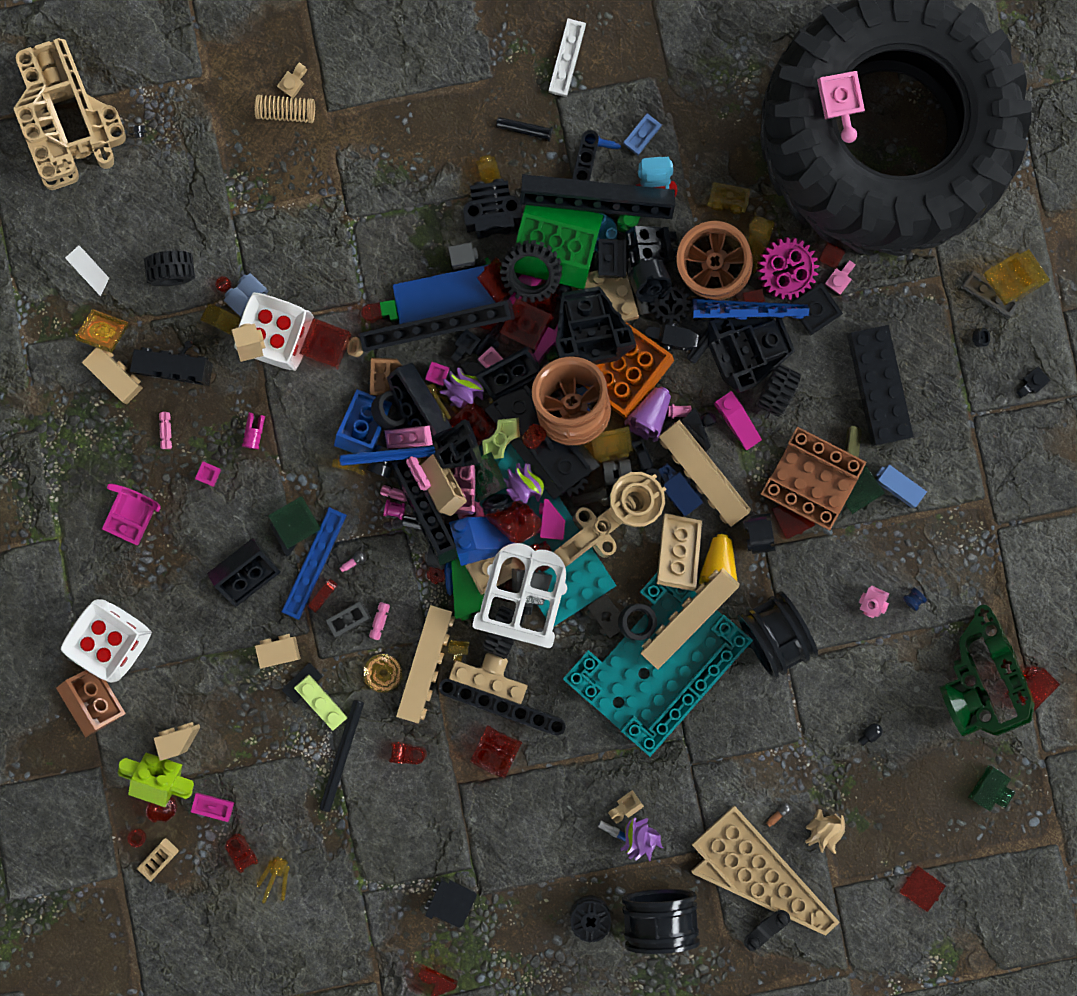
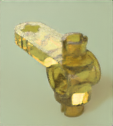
M755 216L750 223V235L747 241L751 250L753 264L755 265L752 268L751 275L755 274L757 269L760 268L757 262L762 261L763 258L760 254H765L764 248L767 247L774 228L773 221Z

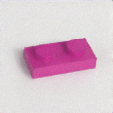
M196 793L191 812L229 822L234 802Z

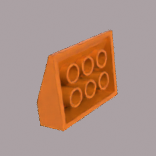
M631 325L629 326L632 328L636 347L617 361L596 365L605 377L611 409L625 419L652 391L674 362L671 353Z

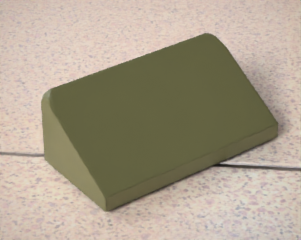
M855 426L848 427L844 451L856 457L859 456L862 433L860 428Z

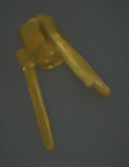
M434 383L427 386L447 419H450L451 416L440 398L458 416L460 415V412L454 405L450 406V400L444 394H440V388H437Z
M273 857V860L269 861L268 867L256 886L260 887L269 871L272 873L262 900L263 904L266 903L276 875L281 876L282 873L281 900H285L287 877L290 869L287 866V860Z

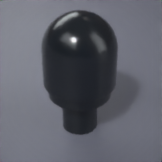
M876 723L869 725L862 733L864 736L858 740L860 745L864 746L866 743L875 742L880 738L883 733L882 727Z

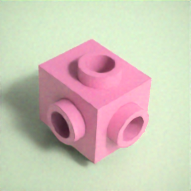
M874 586L869 587L867 593L863 592L859 603L862 604L860 610L864 611L863 614L871 618L878 617L881 613L885 614L889 605L886 601L890 593Z

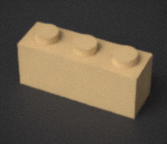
M96 347L82 363L123 403L128 404L143 389L139 384L141 381L134 374L130 376L126 372L128 368L121 361L116 362L112 358L114 356L112 352Z
M432 454L421 465L431 484L427 491L433 499L437 511L441 514L444 513L452 516L467 500L451 470L442 469L436 455Z

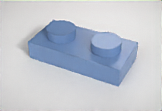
M646 114L623 142V145L638 156L662 125L649 114Z

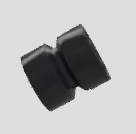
M376 444L373 452L388 451L389 449ZM396 460L368 463L366 470L389 479L392 472L390 464Z

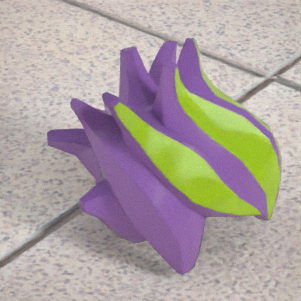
M457 368L458 376H455L452 371L449 372L451 382L443 379L447 389L440 391V394H445L452 401L450 406L454 405L462 408L469 403L473 404V399L476 396L483 400V385L477 377L464 374L461 368Z
M520 463L516 464L515 474L508 469L509 479H500L507 486L506 491L508 493L506 495H510L513 501L522 500L523 503H527L528 498L535 496L537 502H539L544 491V484L539 477L532 474L530 464L526 463L522 469Z
M633 818L625 826L626 842L620 849L630 854L629 859L636 856L634 858L636 861L646 853L648 860L651 861L652 852L655 847L663 848L660 834L653 828L648 827V818L636 822V818Z

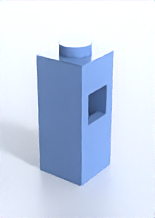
M891 465L882 466L875 475L877 476L876 483L911 508L917 507L927 493L926 490Z

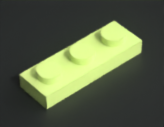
M307 675L294 687L332 731L347 719L344 712L310 675Z

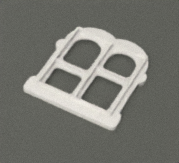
M521 543L509 544L496 554L493 564H490L487 568L489 580L481 610L474 617L473 628L551 648L555 638L552 630L561 596L567 591L565 565L561 558L551 551H534L531 547ZM510 557L520 559L525 565V574L519 593L504 591L496 586L501 566ZM539 566H549L555 571L556 583L553 592L535 589L530 586L533 572ZM528 596L542 598L550 602L542 632H536L520 626L521 616ZM494 597L511 600L516 603L513 620L510 624L489 619L488 614Z

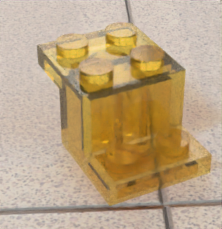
M1029 249L1021 254H1018V252L983 274L1004 305L1009 304L1013 300L1019 301L1050 281Z

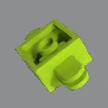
M147 752L140 763L128 758H124L119 762L118 776L130 780L128 795L162 807H166L172 795L184 799L189 798L192 795L194 786L192 780L180 777L182 764L167 759L160 761L158 756Z

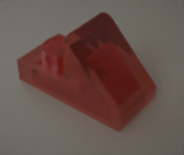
M422 965L418 975L423 982L435 984L430 996H439L456 989L458 983L457 980L425 965Z

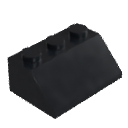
M252 538L207 574L214 587L236 608L281 573V571L265 550Z

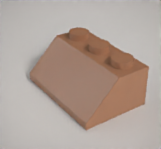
M87 670L65 680L56 688L85 737L99 731L126 714L107 681L100 679Z

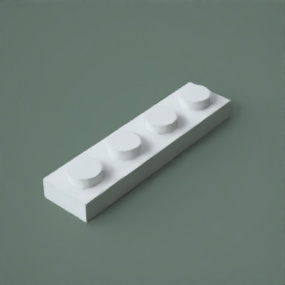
M567 19L549 93L567 97L586 23Z

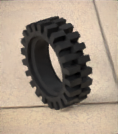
M525 240L523 244L519 242L516 243L515 247L512 246L505 255L500 271L502 274L501 280L505 281V289L509 287L508 292L510 294L515 292V298L519 299L522 296V301L527 302L528 298H531V302H535L537 298L539 302L543 301L544 297L546 299L549 298L551 293L553 294L556 291L562 276L561 260L556 258V251L551 252L552 247L549 245L547 248L543 247V242H540V245H538L536 240H532L531 243ZM527 256L539 258L546 264L549 277L541 285H526L517 278L514 271L515 263Z

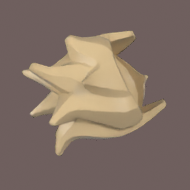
M818 809L814 818L806 826V829L811 830V837L805 842L809 843L808 846L818 842L821 853H823L825 846H827L832 853L836 854L835 844L842 838L845 832L843 815H841V819L836 813L823 817L822 810Z

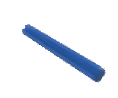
M428 446L341 455L339 460L340 465L343 466L409 459L411 456L423 458L430 457L432 454L435 455V447Z

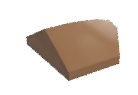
M371 358L370 395H380L384 392L392 391L386 377L396 368L402 366L398 359Z

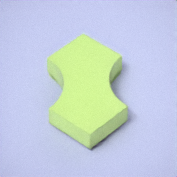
M519 418L498 420L495 433L489 439L482 440L484 460L504 458L505 448L509 442L520 437Z

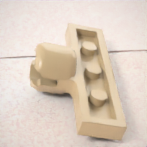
M489 652L486 653L481 667H474L455 660L449 675L451 680L520 704L528 687L526 684L504 677L508 660Z

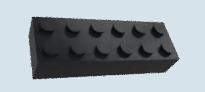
M889 325L851 332L847 338L871 446L875 447L913 438L914 435Z

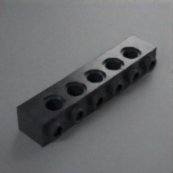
M407 459L392 462L393 474L439 566L457 559L456 546L428 491L420 490L418 482H416L410 468L406 464Z

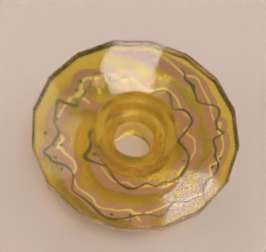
M388 654L373 656L364 667L365 682L376 692L393 690L399 684L402 677V669L399 662ZM382 669L387 671L385 677L380 675Z

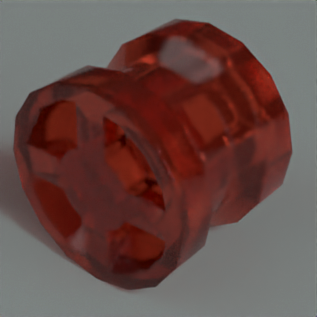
M533 424L523 434L522 441L528 448L536 449L546 438V432L540 425Z

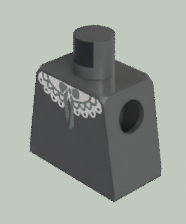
M512 568V593L520 592L525 570ZM534 571L530 586L548 592L552 575L546 572ZM528 596L522 614L531 615L533 604L543 605L545 599Z

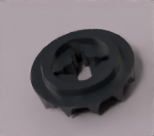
M495 494L488 497L482 503V508L486 513L492 512L495 514L511 507L513 500L510 495Z

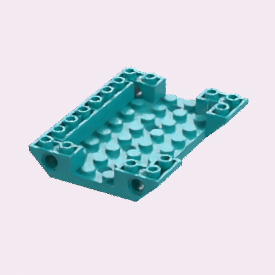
M656 573L640 593L653 604L650 608L657 617V630L662 624L666 626L670 622L668 618L675 611L679 613L684 608L682 606L684 601L689 597L692 599L697 593L691 590L656 584ZM718 610L658 670L641 654L644 649L642 645L647 639L631 640L624 637L603 662L588 650L563 680L651 757L753 641ZM646 614L634 625L631 632L642 633L647 629L648 618ZM654 632L649 638L652 640L657 634ZM641 668L649 670V676L646 679H641L638 675ZM616 697H622L624 700V704L620 708L613 705V700Z

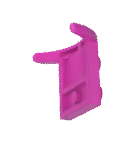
M108 484L107 489L118 492V495L102 530L130 543L139 545L154 510L156 512L160 511V504L146 495L127 487Z

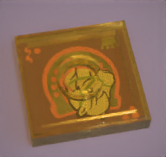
M92 309L76 334V340L112 353L126 331L128 322Z

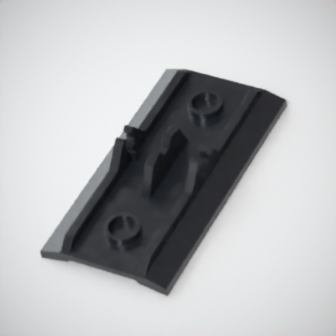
M532 380L497 399L485 409V412L496 426L498 420L519 418L520 437L513 439L509 443L522 460L530 464L532 473L543 481L544 488L555 500L585 476L600 467V465L584 444H561L552 440L544 433L539 424L532 398L534 382ZM558 411L549 412L558 418L562 417Z

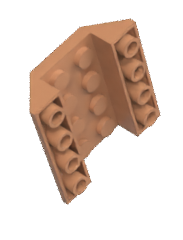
M797 427L761 495L830 531L867 462Z

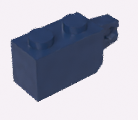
M668 463L658 470L665 483L663 487L665 486L667 489L664 493L683 517L703 503L701 500L703 496L697 489H692L689 485L691 481L685 473L683 475L680 472L677 473Z

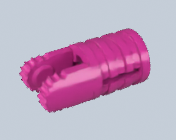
M248 413L242 447L259 450L265 416L260 415L257 429L252 428L254 415L253 413Z

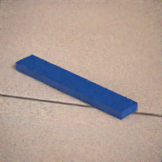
M330 507L328 508L281 611L282 613L300 620L347 517L346 514Z

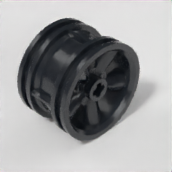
M782 591L776 593L777 598L770 596L768 601L754 609H747L746 615L743 613L737 615L743 632L753 640L750 643L752 650L764 669L774 680L779 678V673L785 675L788 673L787 669L801 661L808 662L810 656L813 658L818 656L817 646L806 623L794 604Z
M656 889L624 895L622 903L625 906L622 907L625 922L624 939L627 940L625 942V949L642 954H667L683 952L698 947L700 939L697 937L699 935L697 903L694 902L697 899V894L683 889Z

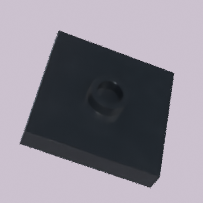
M822 282L790 303L806 304L809 306V316H804V318L799 320L810 336L843 314Z

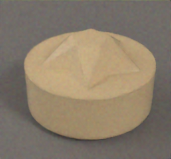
M353 337L348 342L347 352L349 355L359 357L363 354L360 338Z

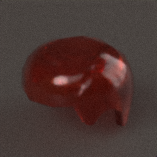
M170 797L166 807L148 802L145 810L147 818L153 823L157 821L166 823L176 814V800Z

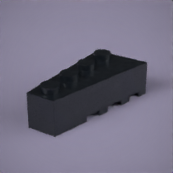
M140 347V350L134 349L130 372L137 375L209 386L213 363L208 361L206 357H189L190 355L183 353L174 355L164 350L152 352L150 348Z

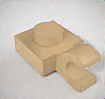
M299 62L293 74L287 71L277 87L294 99L304 85L300 79L307 72L306 67Z
M632 790L617 801L619 806L608 813L617 824L623 820L624 815L629 818L644 806Z

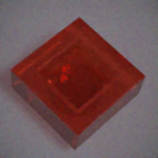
M828 242L819 257V261L836 269L845 254V250Z
M762 289L743 293L744 301L765 302Z

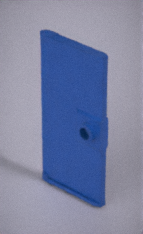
M491 264L393 285L399 324L498 302Z

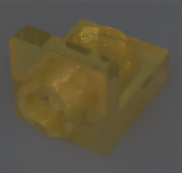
M482 156L479 158V161H476L481 181L492 183L495 179H501L494 156Z

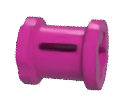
M387 499L383 516H395L402 520L406 503H393Z

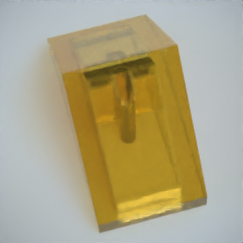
M209 303L200 319L202 322L233 336L231 329L238 328L241 321L239 317Z

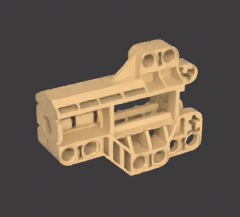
M58 38L53 40V42L48 41L36 45L35 48L30 47L19 51L16 54V62L27 89L15 105L14 111L44 186L49 190H56L77 182L79 172L74 159L86 158L91 153H94L100 167L104 169L111 168L114 165V156L111 148L125 142L126 134L116 108L106 105L86 94L66 40ZM75 97L90 136L68 143L53 104ZM107 114L115 115L114 118L110 120L105 118ZM50 124H54L53 128L44 131L41 128ZM115 131L121 132V135L119 137H113L112 133ZM105 153L108 159L104 160L102 154ZM57 180V182L54 185H49L46 183V181L50 182Z

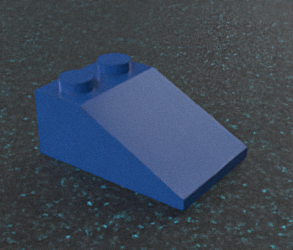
M356 390L336 434L335 447L353 454L373 452L383 429L375 422L371 413V404L376 396ZM384 400L383 409L388 416L392 403Z
M466 517L449 522L461 566L495 557L503 547L515 543L508 517Z

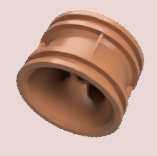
M708 221L696 225L683 237L677 251V267L682 279L693 293L702 298L710 300L730 298L739 293L750 279L753 259L749 244L745 236L736 227L726 222ZM709 236L711 250L704 253L694 246L700 239ZM726 236L734 239L741 246L729 254L722 250ZM719 258L720 265L713 267L712 260ZM687 261L702 263L703 270L691 279L687 270ZM730 264H743L740 274L735 279L728 272ZM711 276L719 277L722 285L721 288H706Z
M564 357L550 362L537 374L532 386V398L539 424L549 438L565 445H581L594 440L605 430L611 416V405L605 377L595 364L579 357ZM576 384L590 387L583 396L575 394ZM559 388H562L565 394L561 401L550 397ZM597 402L592 410L587 411V404ZM559 411L562 417L558 418L549 412Z

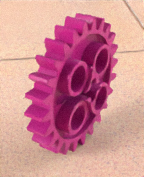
M785 237L783 243L782 239H777V244L774 242L770 243L771 249L764 248L767 252L766 255L760 254L763 261L757 263L762 265V268L757 269V272H762V275L758 279L764 280L761 286H768L766 292L770 293L773 291V297L779 295V299H784L786 295V298L791 300L793 294L794 298H799V292L804 295L806 293L805 288L812 289L809 283L816 282L812 277L818 275L817 272H814V269L819 267V265H814L818 258L812 257L815 251H808L810 245L806 244L803 246V240L797 242V238L792 237L790 241L789 237ZM795 251L797 259L792 261L791 254ZM775 258H779L780 263L775 268L773 261ZM803 262V265L789 268L788 272L781 271L773 275V272L788 268V265L795 266ZM801 269L803 275L800 279H797V271ZM784 276L785 283L781 286L779 278Z

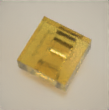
M450 640L448 653L454 654V661L462 662L463 654L468 655L469 642Z

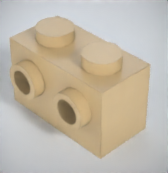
M246 323L239 328L231 329L240 362L264 356L262 349L266 347L261 329H256L255 323Z
M290 634L278 636L279 640L274 642L271 641V638L261 640L260 645L255 646L260 669L301 659L296 637L290 638Z

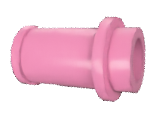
M671 404V406H668L667 417H671V419H674V417H686L692 410L691 405L674 406V404Z

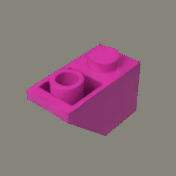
M544 499V503H540L539 514L543 516L542 522H538L537 533L540 534V538L563 540L565 519L548 499Z

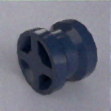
M915 587L911 589L909 595L903 597L906 604L914 611H917L921 604L927 602L926 597Z

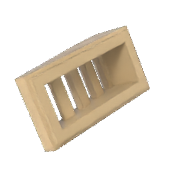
M165 838L138 866L137 870L151 882L179 850ZM158 852L165 859V861L162 858H160L156 853ZM151 858H152L157 864H159L160 867H158V866L151 860ZM148 864L155 872L153 873L145 865Z

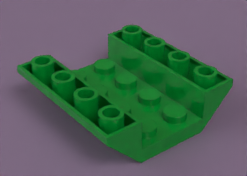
M526 205L516 243L520 242L523 244L525 240L531 243L532 240H536L538 245H540V242H543V247L545 248L549 245L552 247L551 252L556 251V258L561 260L562 276L559 284L585 289L603 215L590 211ZM533 256L523 257L514 265L516 273L547 280L549 277L546 264L539 258Z

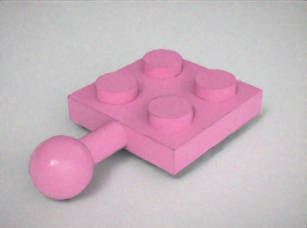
M857 71L817 79L825 119L841 116L844 128L841 132V138L846 143H852L857 138V131L851 126L849 115L865 111Z

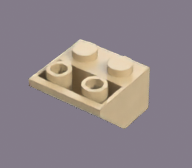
M193 722L178 726L177 731L174 728L158 732L159 736L155 737L154 741L160 761L187 752L200 729V725H193Z

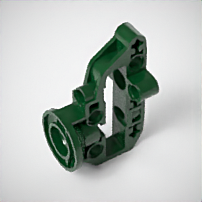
M980 605L975 609L974 619L960 637L961 658L955 660V666H953L958 679L940 686V691L949 714L963 737L978 730L999 736L1026 725L1032 721L1035 706L1030 688L1016 660V654L1007 640L999 620L989 606ZM987 613L986 615L990 622L985 621L983 614ZM992 629H997V633L994 636H989V632ZM982 637L1001 679L1009 691L1008 695L1017 713V717L1003 723L999 720L992 700L969 651L970 644ZM1007 664H1010V669L1012 673H1009L1006 670ZM976 679L973 686L967 685L969 680ZM1020 696L1025 698V705H1022ZM991 714L989 721L984 722L982 720L984 715Z

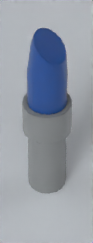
M600 820L598 828L626 842L624 832Z

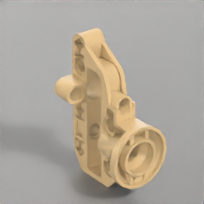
M630 472L620 477L613 485L609 496L610 508L598 518L588 508H580L576 511L573 521L580 532L553 553L561 558L565 567L591 547L601 557L611 556L616 551V543L609 533L622 523L631 527H645L655 522L662 514L665 505L664 491L667 489L665 486L661 487L660 483L655 479L657 478L655 474L651 476L643 472ZM579 513L586 514V522L579 519ZM603 543L610 545V552L607 553L603 550Z

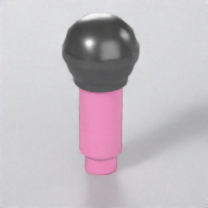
M363 551L355 552L353 558L344 563L340 570L344 572L356 564L364 563L367 559L366 554Z

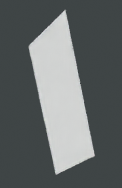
M77 246L65 258L101 296L109 277L80 246Z

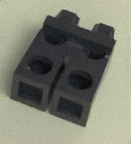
M634 226L625 232L628 249H631L629 250L631 268L638 265L637 262L642 258L663 260L665 265L677 260L678 249H672L671 243L676 242L677 235L675 231H669V227Z

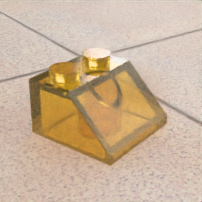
M629 427L602 432L597 438L590 441L595 460L599 459V462L609 461L612 456H617L618 459L629 457V453L633 451Z

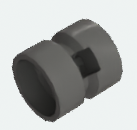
M630 459L619 460L616 464L614 461L603 462L605 487L613 486L620 477L632 472ZM613 470H618V476H613Z

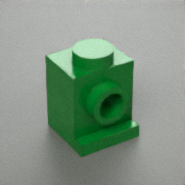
M620 214L617 222V231L626 234V231L638 225L641 216Z

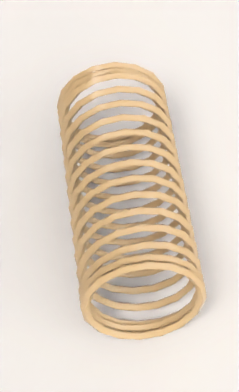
M263 95L256 96V119L262 118L264 120L266 118L268 120L270 118V120L274 119L275 121L278 119L279 121L287 120L288 122L290 120L292 122H314V99H307V119L305 121V98L303 103L301 98H299L297 120V98L294 99V119H292V97L290 98V104L288 97H286V101L284 96L281 100L280 96L277 97V118H275L276 96L273 97V102L271 95L269 99L267 95L264 98ZM280 105H281V118H279Z

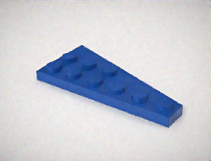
M693 299L692 303L693 318L735 317L736 319H747V317L781 318L792 316L793 318L801 319L804 316H809V306L806 304Z

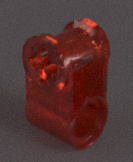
M391 742L390 744L392 746V753L389 762L416 765L422 763L427 757V751L423 746L401 742ZM414 750H419L422 753L421 760H416L413 757Z
M234 834L227 840L226 850L239 873H243L244 869L253 864H258L255 853L249 847L243 835ZM231 841H239L240 848H234Z

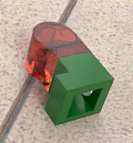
M395 300L368 304L361 310L363 319L368 323H374L378 319L389 317L391 322L399 321Z

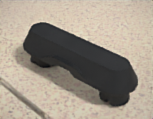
M778 910L760 922L745 937L744 945L749 951H755L760 948L774 934L788 925L790 922L789 913L784 910Z

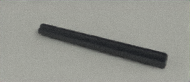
M354 700L323 794L319 808L325 812H330L362 713L364 702L360 700Z

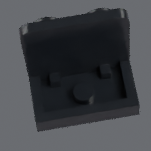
M443 876L441 882L437 881L432 890L435 892L433 899L429 898L424 907L427 910L425 916L430 919L435 916L461 928L476 899L477 893Z

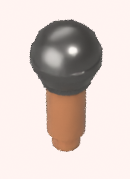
M781 803L779 805L778 811L766 822L769 827L791 813V806L788 803Z

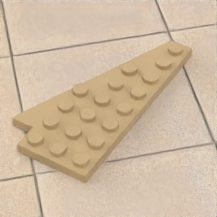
M735 805L692 843V846L704 858L691 870L694 875L774 912L784 910L789 913L791 920L825 936L840 923Z

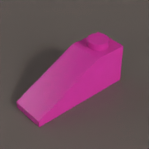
M732 391L714 403V406L746 451L762 440L743 406Z

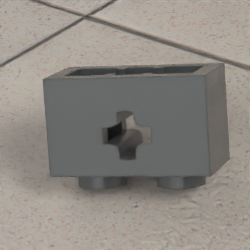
M471 243L449 247L454 272L475 268V263H479L477 249L472 248Z
M361 601L329 618L326 622L334 637H339L371 619V616Z

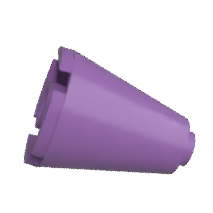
M664 387L654 388L626 418L625 426L629 424V430L645 440H648L650 437L654 438L652 441H658L671 399L669 391Z

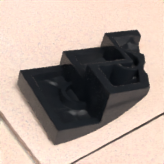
M462 420L435 440L439 447L435 455L442 469L478 465L481 463L479 446L468 420Z

